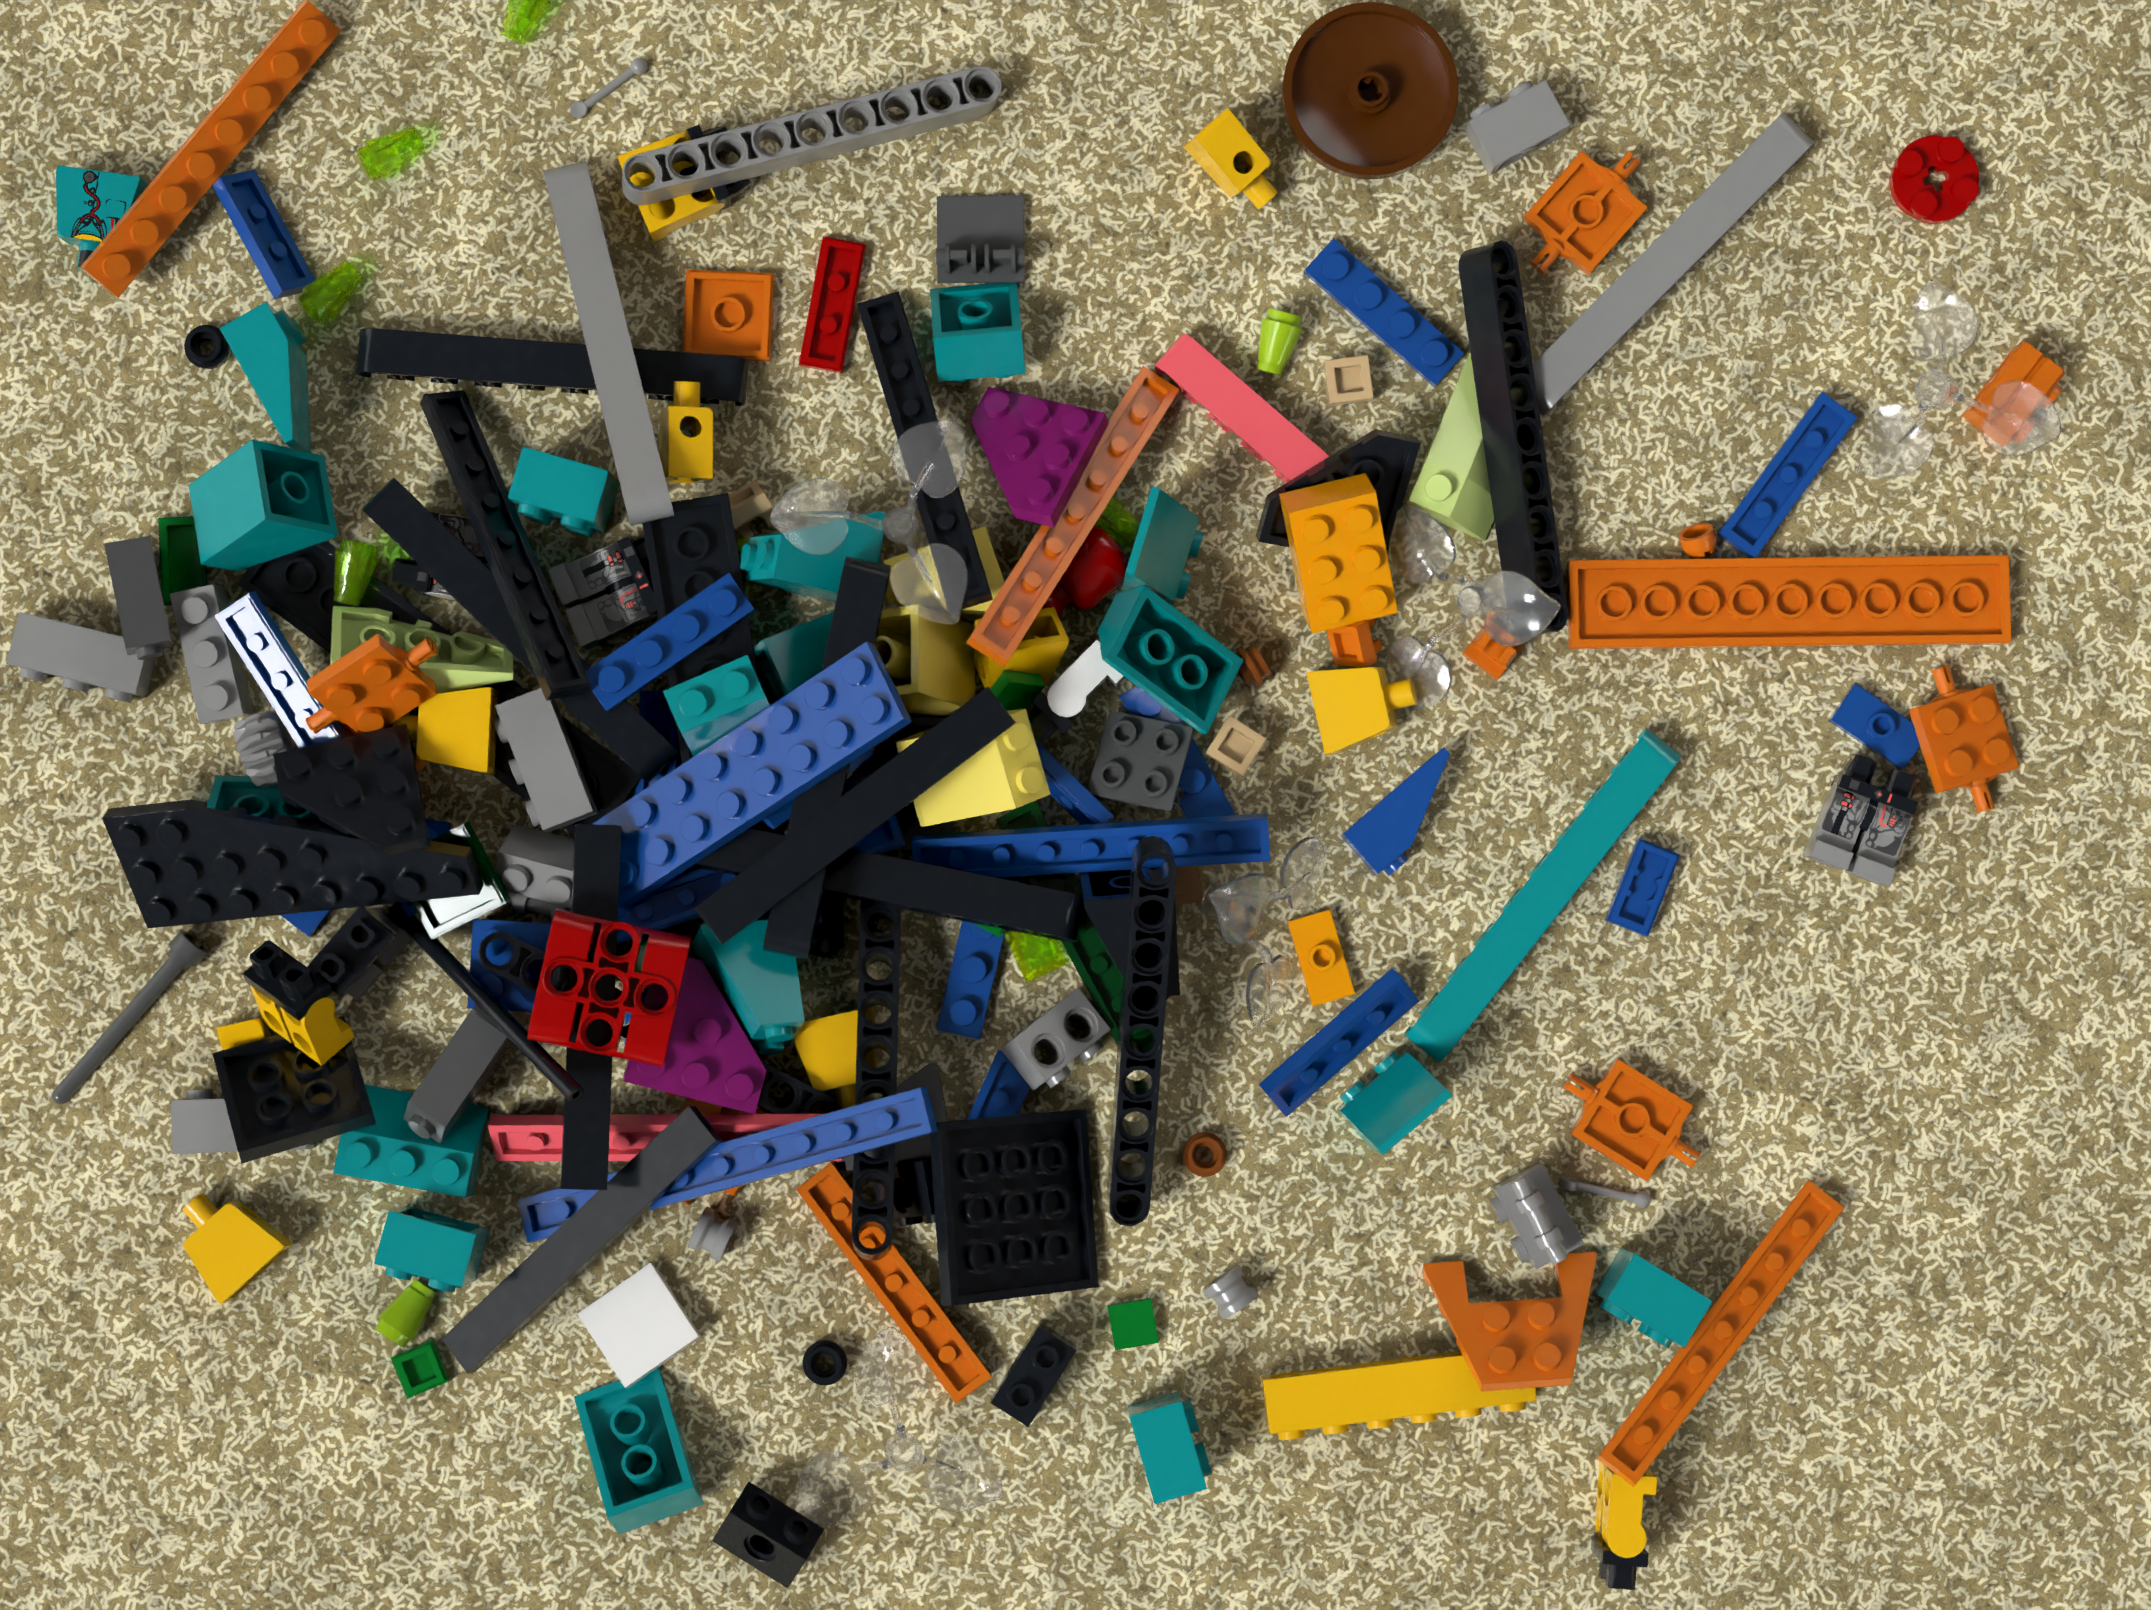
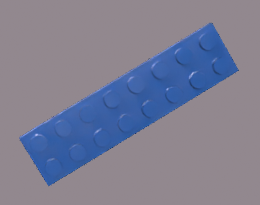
M866 641L593 823L594 825L621 826L618 907L628 908L912 722L874 644Z

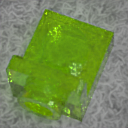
M1014 931L1004 934L1026 983L1067 965L1054 939Z

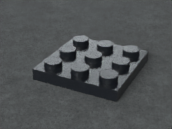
M344 1016L338 1017L346 1023ZM279 1034L212 1053L241 1163L376 1124L352 1041L346 1044L322 1066L295 1047L294 1042L291 1044Z

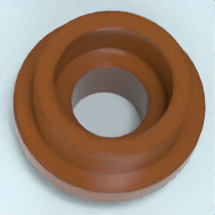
M1253 644L1246 649L1242 646L1237 648V655L1243 659L1238 670V674L1243 682L1247 684L1253 681L1257 687L1263 685V679L1271 675V672L1256 646Z
M1200 1132L1194 1134L1186 1141L1182 1156L1184 1164L1189 1171L1197 1176L1208 1177L1215 1175L1223 1168L1227 1159V1150L1225 1144L1218 1136L1209 1132ZM1201 1146H1209L1213 1151V1157L1207 1163H1202L1196 1158V1151Z

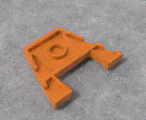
M1596 1252L1569 1253L1566 1259L1555 1264L1560 1297L1469 1303L1463 1261L1423 1264V1278L1427 1286L1430 1285L1438 1301L1437 1306L1443 1318L1447 1319L1456 1336V1343L1480 1391L1571 1385L1597 1259Z

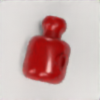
M1094 525L1042 609L1054 607L1059 619H1061L1063 610L1069 604L1078 610H1091L1124 583L1129 559L1119 544L1105 530Z

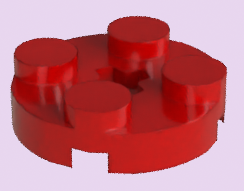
M1932 135L1919 138L1907 145L1894 161L1889 177L1891 195L1899 209L1914 219L1921 220V222L1927 224L1949 222L1961 215L1978 195L1979 170L1976 161L1969 150L1964 147L1962 141L1956 137ZM1928 169H1934L1937 174L1943 173L1945 176V181L1941 183L1940 191H1935L1933 185L1925 186L1923 179L1929 175Z

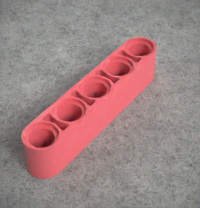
M1182 333L1154 365L1157 373L1161 376L1165 373L1177 383L1175 386L1180 389L1179 392L1194 405L1199 402L1210 412L1207 416L1228 433L1231 430L1243 440L1240 444L1260 462L1265 459L1276 469L1273 473L1283 482L1291 481L1330 457L1189 335Z

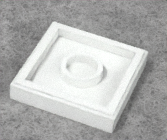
M649 1263L578 1313L581 1321L625 1388H630L701 1338L698 1330L653 1263Z

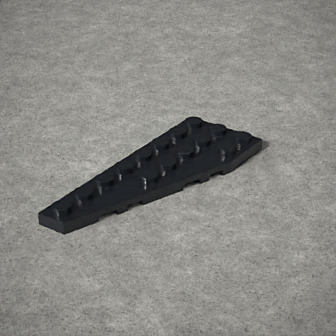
M197 800L109 808L102 818L147 929L479 895L484 885L472 849L467 846L430 840L431 846L384 856L371 849L370 845L352 834L347 836L324 822L277 814L275 819L248 815V809L232 806L229 811L207 808V802Z

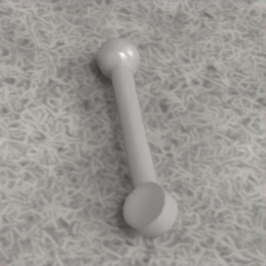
M642 58L633 59L629 69L584 102H574L570 107L571 114L577 119L584 118L589 108L631 77L644 74L647 71V62Z
M1561 1177L1559 1187L1570 1191L1579 1190L1634 1202L1639 1208H1646L1651 1203V1197L1645 1191H1639L1635 1194L1579 1182L1566 1177Z

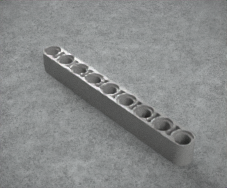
M985 66L973 67L631 156L624 163L622 169V191L630 202L637 205H649L976 120L990 114L995 108L1002 89L1001 79L991 68ZM976 85L982 86L988 90L990 97L987 99L975 98L969 88ZM932 96L942 97L947 101L949 107L944 110L934 109L929 105L927 99ZM890 107L901 108L905 111L907 118L902 121L892 120L888 117L885 110ZM848 118H857L864 123L866 128L860 132H853L845 127L843 121ZM813 128L818 130L824 139L817 143H811L802 137L801 132ZM765 139H771L779 143L782 149L775 154H769L761 150L758 144ZM723 150H729L734 152L739 160L732 165H726L721 163L716 155ZM680 161H687L692 163L697 171L690 176H682L674 170L673 166ZM644 172L648 173L654 182L647 187H639L633 184L630 178L633 174Z
M1785 112L1533 363L1539 412L1542 416H1545L1583 375L1814 145L1815 142Z
M584 161L544 170L548 193L630 526L675 516L587 162Z

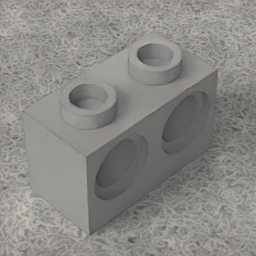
M1076 988L1000 1049L1033 1091L1045 1082L1052 1088L1072 1072L1067 1064L1079 1056L1085 1062L1104 1047L1099 1039L1110 1031L1111 1028L1081 990ZM1067 1021H1073L1080 1026L1082 1030L1081 1039L1075 1038L1069 1033ZM1035 1046L1042 1047L1047 1051L1050 1058L1049 1065L1042 1064L1037 1060L1034 1054Z

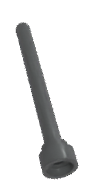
M180 930L169 943L171 948L167 952L169 958L54 1089L52 1099L55 1103H67L182 969L188 970L191 966L197 967L209 952L203 945L199 948L191 942L194 937L183 930Z

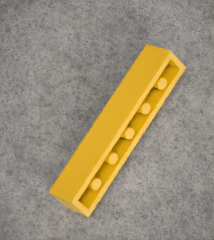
M1461 1351L1261 1376L1267 1428L1270 1434L1278 1433L1279 1440L1305 1437V1430L1322 1428L1323 1434L1344 1433L1349 1431V1424L1363 1422L1367 1423L1368 1429L1385 1428L1394 1425L1393 1419L1411 1417V1423L1432 1422L1438 1420L1437 1413L1455 1411V1416L1459 1418L1473 1417L1482 1414V1407L1498 1405L1500 1412L1520 1411L1526 1409V1402L1537 1401L1536 1388L1480 1391Z

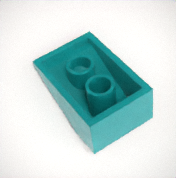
M264 302L219 329L285 444L292 449L312 453L307 355L301 347V344L306 342L307 339L294 318L290 319L283 309L277 312L267 302Z
M1151 487L1125 572L1122 592L1145 585L1173 606L1175 597L1180 599L1185 597L1191 574L1183 572L1188 555L1197 558L1204 532L1196 530L1199 517L1159 488Z
M1394 1051L1390 1052L1373 1067L1378 1073L1365 1085L1360 1080L1356 1081L1339 1096L1344 1103L1337 1110L1371 1150L1382 1155L1453 1096L1447 1088L1408 1052H1403L1399 1056Z
M659 1367L630 1388H625L619 1380L574 1396L606 1515L619 1535L704 1504L697 1477Z

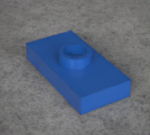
M1856 683L1851 686L1828 720L1900 770L1905 769L1920 747L1913 722Z
M1640 838L1636 839L1604 921L1648 937L1680 854Z

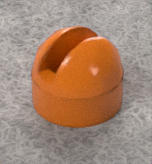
M1694 524L1679 533L1682 549L1689 558L1704 559L1705 553L1707 556H1711L1714 553L1717 542L1711 524Z

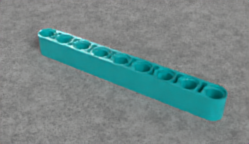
M1648 728L1643 730L1637 737L1639 740L1629 752L1626 751L1610 771L1612 775L1602 786L1599 785L1583 807L1585 809L1565 828L1556 840L1558 843L1548 855L1545 854L1529 874L1530 879L1521 889L1518 888L1502 908L1503 913L1494 924L1491 923L1475 943L1476 947L1467 958L1464 957L1447 978L1449 981L1439 993L1436 992L1420 1012L1422 1014L1412 1027L1409 1026L1404 1033V1036L1438 1063L1448 1055L1680 760L1682 755Z

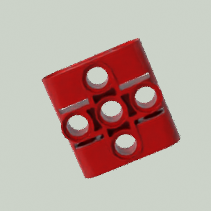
M556 909L549 933L527 1039L663 1067L691 937ZM596 924H599L601 929L594 960L591 963L588 962L595 927ZM617 930L628 932L633 940L631 950L623 956L612 955L606 946L609 935ZM643 934H647L649 938L641 973L635 972ZM561 966H570L577 974L576 985L567 992L556 990L552 984L553 972ZM607 975L618 977L623 984L621 995L613 1001H604L597 993L599 980ZM652 984L663 986L668 993L666 1005L657 1011L647 1009L642 1003L643 991ZM579 1003L584 1004L578 1028L576 1043L570 1042L574 1028ZM626 1013L632 1015L624 1052H617ZM605 1020L611 1025L613 1036L607 1045L595 1046L588 1040L587 1029L592 1022Z

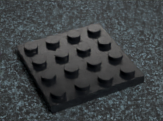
M1086 1109L936 1122L938 1132L930 1134L941 1306H955L1099 1287Z

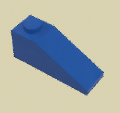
M1445 748L1439 750L1340 835L1374 876L1383 870L1390 876L1409 859L1404 852L1413 844L1450 755Z

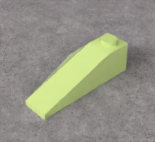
M1469 353L1404 508L1485 541L1494 521L1471 353Z
M333 606L330 665L376 634L381 635L392 646L409 651L429 637L436 644L439 653L420 664L419 667L421 671L435 682L437 694L513 680V654L497 640L463 631L457 632L453 636L432 630L433 623L418 619L415 625L393 620V612L378 608Z

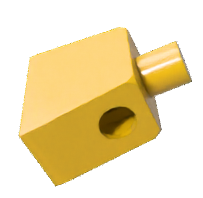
M1229 108L1213 119L1184 146V149L1230 198L1242 191L1259 210L1278 193L1262 174L1272 164L1270 159ZM1236 155L1249 169V172L1242 174L1236 171L1233 165Z
M674 382L673 406H667L660 412L658 451L666 482L704 483L713 479V409L700 407L701 383ZM681 421H685L691 426V437H687L681 432Z
M1055 608L1041 609L1005 667L974 649L975 667L984 688L987 686L991 688L1004 670L1039 674L1044 685L1047 686L1068 646L1069 639ZM981 619L975 620L974 629L976 628Z
M1381 667L1321 670L1306 673L1325 755L1342 753L1397 729L1398 723L1395 709L1417 704V695L1412 679L1388 684L1385 669Z
M483 687L438 693L419 705L418 715H404L393 722V726L407 724L411 741L417 742V759L481 774L495 775L497 732L493 719L498 717L495 705H498L499 691Z
M869 1007L865 1016L869 1021L875 1023L874 1008ZM858 1010L805 1021L793 1038L812 1087L819 1091L834 1088L836 1101L841 1109L855 1106ZM876 1049L869 1051L864 1058L865 1062L873 1068H877Z
M202 1192L182 1209L198 1227L183 1242V1247L220 1305L230 1302L293 1245L287 1237L239 1199L229 1201L218 1210Z

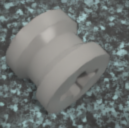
M706 1207L696 1224L687 1247L693 1250L702 1248L710 1252L712 1259L720 1262L738 1227L739 1221L733 1218L724 1220L717 1216L714 1209Z
M1239 1265L1232 1267L1202 1289L1208 1298H1213L1217 1303V1313L1222 1320L1232 1316L1259 1296L1256 1289L1252 1286H1247L1243 1280L1244 1272Z

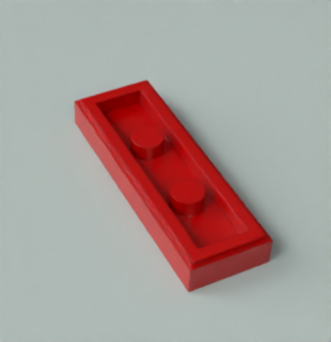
M823 236L799 366L843 374L866 244Z

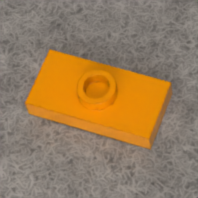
M1330 909L1288 921L1287 924L1312 1007L1354 995L1355 991Z

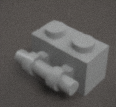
M515 824L497 854L496 872L511 898L504 905L512 906L513 912L525 915L528 911L550 916V921H552L551 919H553L556 909L571 912L574 839Z
M1536 1163L1491 1187L1496 1197L1489 1200L1490 1205L1501 1224L1509 1221L1516 1237L1510 1239V1243L1522 1264L1529 1260L1536 1269L1550 1262L1553 1265L1568 1257L1567 1253L1585 1244L1543 1164Z

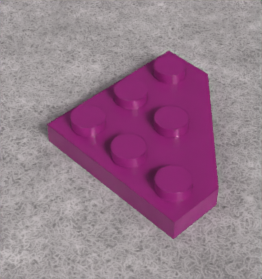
M992 387L987 388L970 419L974 432L987 456L1014 517L1054 528L1109 425L1104 412Z
M687 957L664 1066L659 1067L627 1060L622 1081L755 1114L767 1070L703 961ZM652 984L646 988L643 1005L651 1011L662 1009L668 1001L667 990L663 986Z

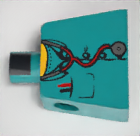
M57 165L58 237L66 243L80 246L77 269L83 271L80 268L81 265L148 187L149 184L140 176Z

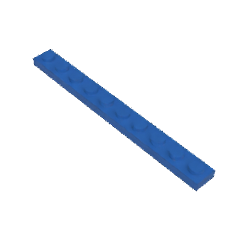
M927 1087L916 1088L719 1143L647 1211L938 1132ZM618 1172L608 1174V1181H610ZM557 1188L518 1199L527 1243L548 1239L599 1190Z

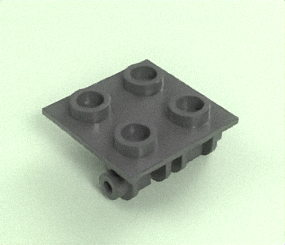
M1024 195L937 196V283H1025Z
M1110 710L1088 791L1093 796L1172 813L1174 804L1180 805L1183 798V788L1179 787L1194 728Z

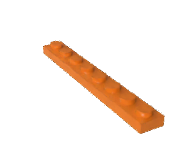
M303 0L80 268L112 295L119 298L341 30L309 0Z
M1143 366L1109 418V425L1055 528L1046 525L1040 526L966 644L999 665L1006 666L1178 394L1179 388Z
M1809 1180L1805 1183L1700 1321L1685 1348L1681 1346L1596 1459L1632 1487L1637 1484L1843 1211L1844 1206Z

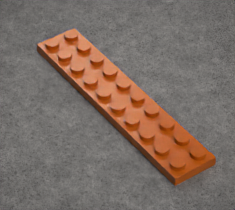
M2009 555L1569 560L1567 562L1568 650L2007 645L2012 643Z

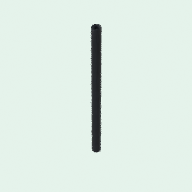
M399 903L393 904L389 909V915L570 1102L578 1101L583 1096L584 1089L537 1041L527 1039L528 1031L437 938H430L423 923L415 915L408 918Z

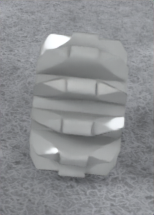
M257 712L248 715L246 719L236 722L234 738L241 762L245 767L246 774L250 776L252 783L257 787L277 786L273 754L293 750L291 737L280 717L275 712Z

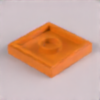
M686 270L682 352L736 356L749 361L771 362L774 273Z

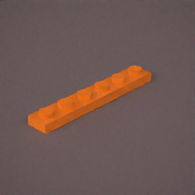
M833 1161L796 1189L956 1404L992 1377L991 1372L894 1243H892L889 1253L880 1260L869 1261L857 1255L853 1248L851 1234L853 1188ZM868 1227L862 1231L859 1240L866 1248H878L885 1241V1234L877 1227Z

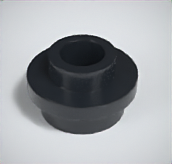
M201 325L194 328L187 335L184 350L189 361L195 366L202 369H213L220 366L227 359L230 346L219 328L212 325ZM205 340H212L215 344L214 351L209 355H203L200 351V346Z
M821 1340L813 1343L806 1350L803 1357V1370L806 1376L818 1385L836 1383L843 1377L847 1369L845 1351L839 1344L830 1340ZM822 1354L830 1355L834 1361L833 1367L828 1371H823L817 1366V1358Z

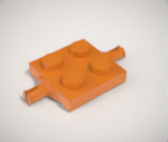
M1581 151L1524 215L1522 220L1539 233L1546 244L1533 260L1529 262L1535 269L1544 257H1547L1537 269L1538 273L1545 274V271L1560 256L1570 260L1589 276L1647 210L1648 207L1630 192L1625 182L1633 171L1641 165L1640 160L1636 157L1624 169L1634 156L1633 153L1627 151L1615 167L1610 170L1598 165Z
M376 634L306 681L308 693L324 706L311 716L305 718L306 725L314 734L319 733V731L334 721L347 724L358 734L384 729L437 694L435 682L421 671L419 667L420 664L439 653L436 644L427 637L424 641L406 651L392 646L381 635Z
M1950 665L1931 670L1939 696L1933 698L1928 704L1909 709V713L1935 793L1953 788H1970L1976 812L1980 813L1996 808L1993 804L1987 782L1992 781L1998 774L2020 767L1993 684L1974 690H1957L1949 668Z
M1619 1059L1613 1061L1604 1078L1594 1086L1575 1075L1574 1072H1571L1567 1079L1580 1086L1581 1089L1568 1081L1564 1082L1562 1088L1584 1100L1582 1113L1570 1131V1135L1647 1182L1659 1162L1669 1156V1154L1690 1168L1696 1164L1697 1161L1688 1157L1682 1151L1696 1159H1699L1701 1152L1679 1139L1682 1124L1692 1110L1693 1105Z

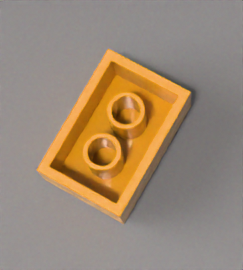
M1366 473L1279 494L1300 604L1311 633L1398 613L1377 495Z

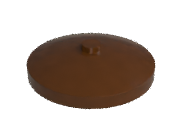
M1355 3L1337 8L1320 17L1298 39L1286 64L1282 84V103L1288 126L1296 141L1320 165L1335 173L1356 179L1389 178L1411 170L1422 163L1443 141L1451 126L1458 103V77L1454 60L1445 42L1435 29L1422 18L1406 9L1386 3Z

